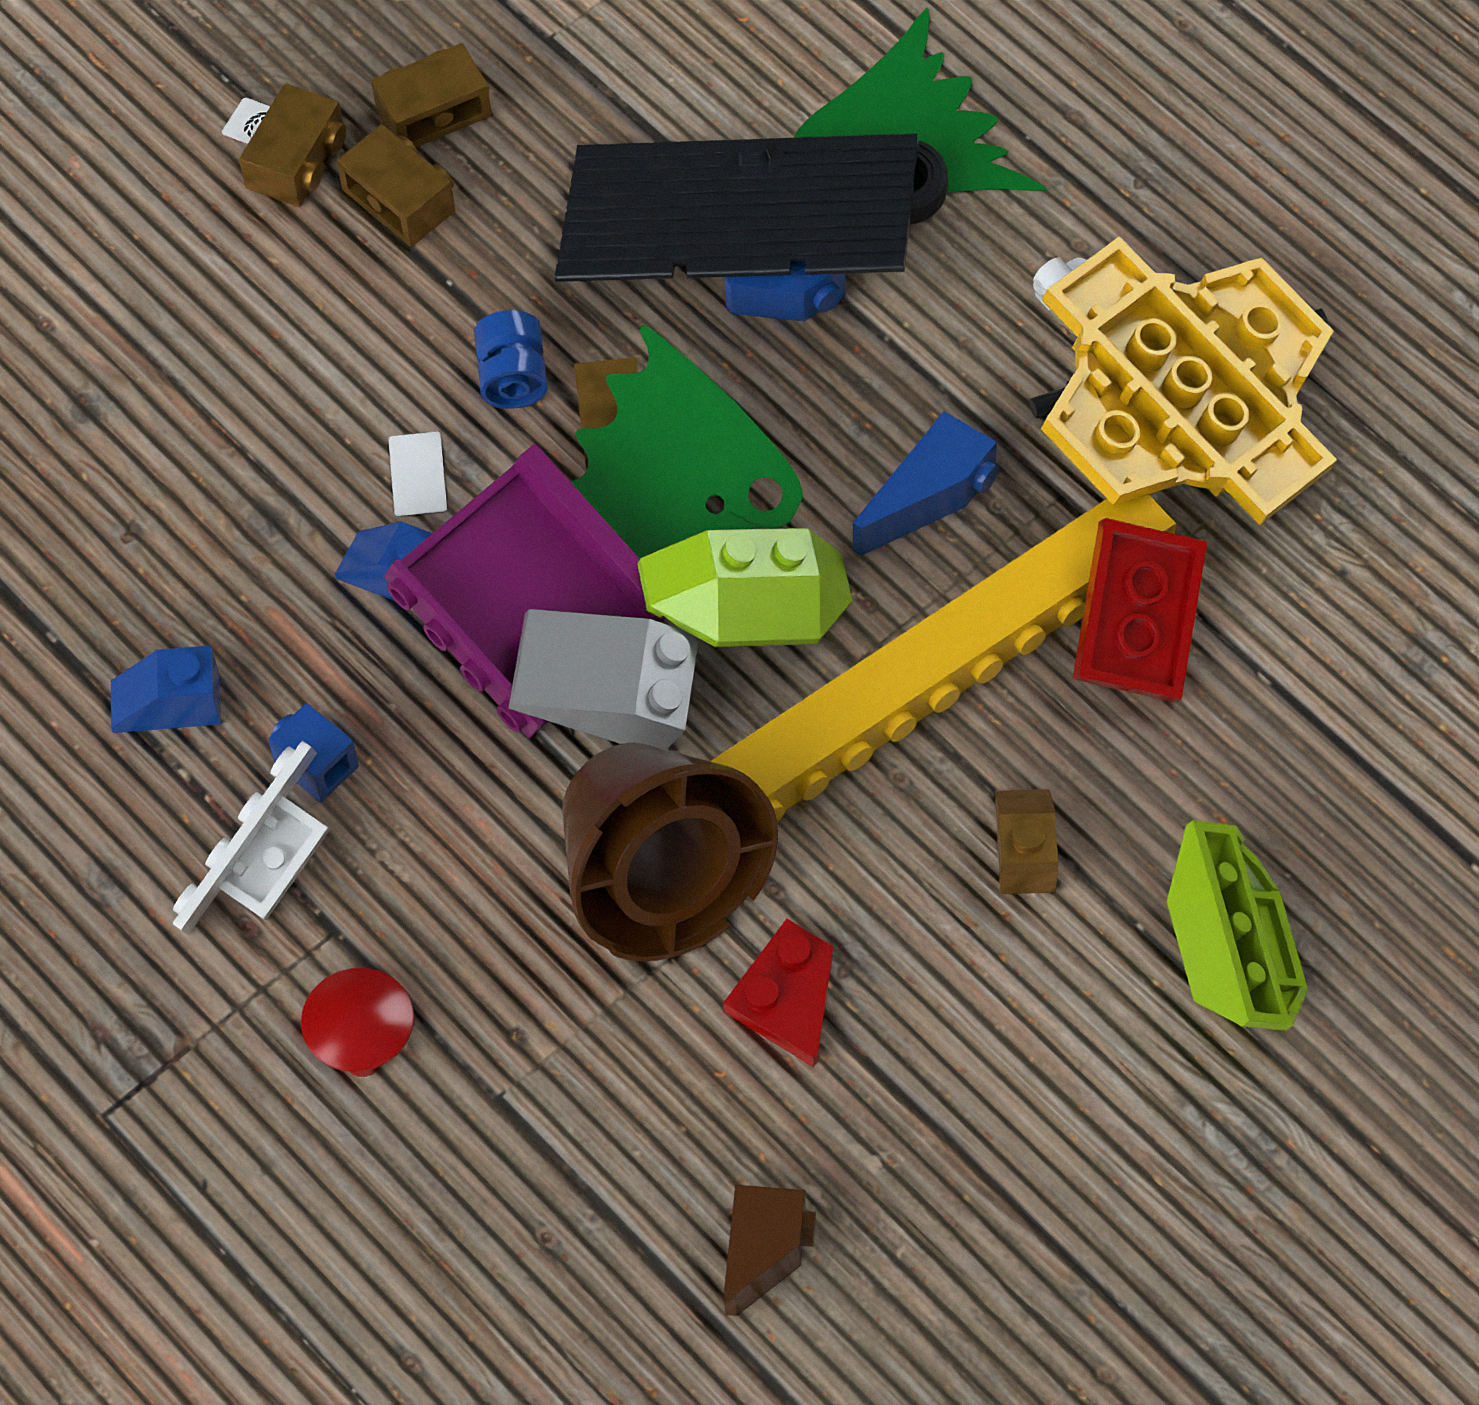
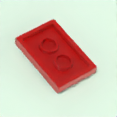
M1109 518L1099 521L1072 679L1171 702L1182 700L1207 541Z

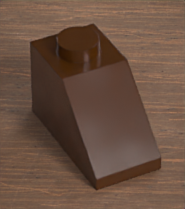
M735 1184L724 1285L725 1315L738 1316L801 1266L802 1247H813L816 1225V1212L806 1211L805 1190Z

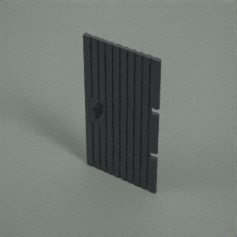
M918 133L577 145L568 195L569 199L566 207L567 211L565 212L560 241V251L557 258L558 263L555 270V281L673 279L675 266L688 265V278L791 275L792 262H806V275L905 272L919 144Z

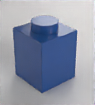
M305 703L294 715L288 714L276 724L271 736L268 738L274 764L287 747L290 746L296 750L302 741L310 745L317 752L312 762L297 781V784L320 803L359 767L354 741L308 703Z

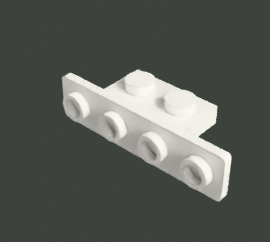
M302 741L296 750L289 746L282 752L270 774L276 777L264 795L258 792L254 793L241 810L238 820L243 822L242 826L231 841L224 837L210 853L205 863L206 866L211 868L198 887L191 883L178 898L173 907V911L178 914L173 921L174 926L189 934L220 890L227 893L265 921L268 919L330 831L327 826L286 799L317 754L310 745Z

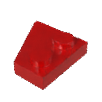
M786 918L723 1002L724 1013L814 1068L819 1060L820 1039L833 962V946Z

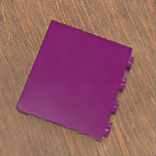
M536 443L523 452L511 468L401 561L399 558L394 561L384 576L389 583L387 585L388 592L396 603L405 610L413 609L425 623L423 628L431 642L442 651L448 649L462 664L460 671L467 682L480 692L485 690L499 705L497 713L503 722L515 732L521 730L528 739L549 722L509 709L524 616L528 609L645 618L661 623L667 619L664 616L659 618L647 611L637 565L640 559Z

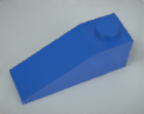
M943 411L853 522V551L862 556L966 507L978 491L985 493L995 481L999 471V466L996 465L997 441Z

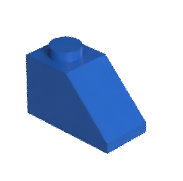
M792 262L791 275L725 277L726 308L732 314L805 322L819 312L831 310L846 295L845 274L806 275V262Z
M401 521L358 531L335 572V577L337 580L394 600L388 592L387 585L389 583L384 578L385 574L394 561L398 558L401 561L432 533Z
M212 645L156 650L111 680V729L113 733L221 725L220 676Z

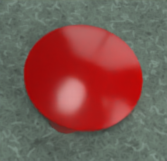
M350 968L328 976L311 991L305 1001L301 1014L302 1034L306 1045L313 1055L324 1064L338 1070L348 1071L357 1077L373 1075L380 1066L397 1056L408 1042L415 1022L412 1003L403 986L388 974L370 968Z

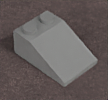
M528 609L524 616L509 709L620 744L643 743L667 750L686 728L699 638L682 629L651 619Z

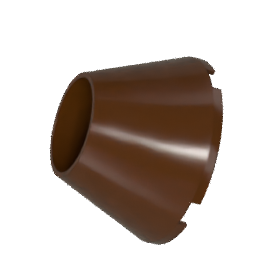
M643 743L619 744L605 749L587 761L571 780L563 800L562 815L573 911L581 928L592 941L594 940L597 944L608 949L613 956L632 961L664 960L688 953L710 942L731 926L726 919L748 896L753 901L756 899L768 879L775 860L778 845V825L774 808L763 790L749 776L729 766Z

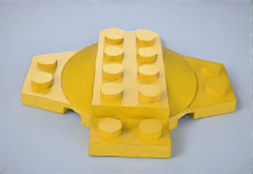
M1119 236L1046 290L1042 301L1077 336L1072 346V349L1075 351L1076 371L1046 418L1041 430L1113 505L1180 484H1186L1194 487L1208 488L1216 498L1227 491L1261 525L1329 472L1336 463L1337 459L1301 423L1302 404L1297 403L1296 397L1334 330L1262 257L1207 273L1201 281L1187 285L1175 282V274L1155 273Z

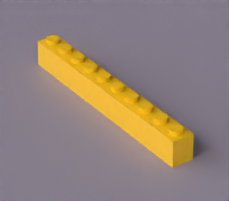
M1150 495L1113 505L1108 499H1105L710 762L729 766L749 776L769 798L778 822L783 817L785 810L802 799L808 801L817 797L826 789L830 780L845 770L854 771L863 766L871 758L873 751L888 741L897 742L905 738L912 732L918 721L933 711L940 713L951 707L959 698L960 693L976 682L983 684L990 681L1000 672L1003 664L1020 653L1022 655L1030 654L1043 643L1048 634L1060 626L1068 627L1078 622L1084 613L1099 521L1109 518L1175 534L1176 529L1175 521Z

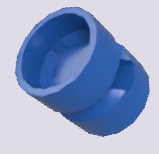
M516 310L498 311L481 319L474 328L477 361L479 362L478 373L481 398L487 404L505 409L523 408L535 404L548 391L545 361L542 357L544 352L540 321L534 315Z

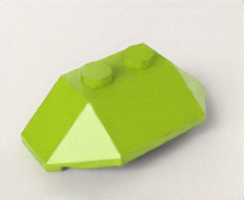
M809 528L706 530L642 557L637 563L647 611L659 618L662 616L666 617L680 629L714 647L817 644L853 601L842 554Z
M1192 820L1185 828L1166 902L1193 1000L1240 1026L1287 1031L1294 1025L1295 1016L1302 1006L1308 987L1280 890L1260 860L1243 844L1245 838L1236 825Z

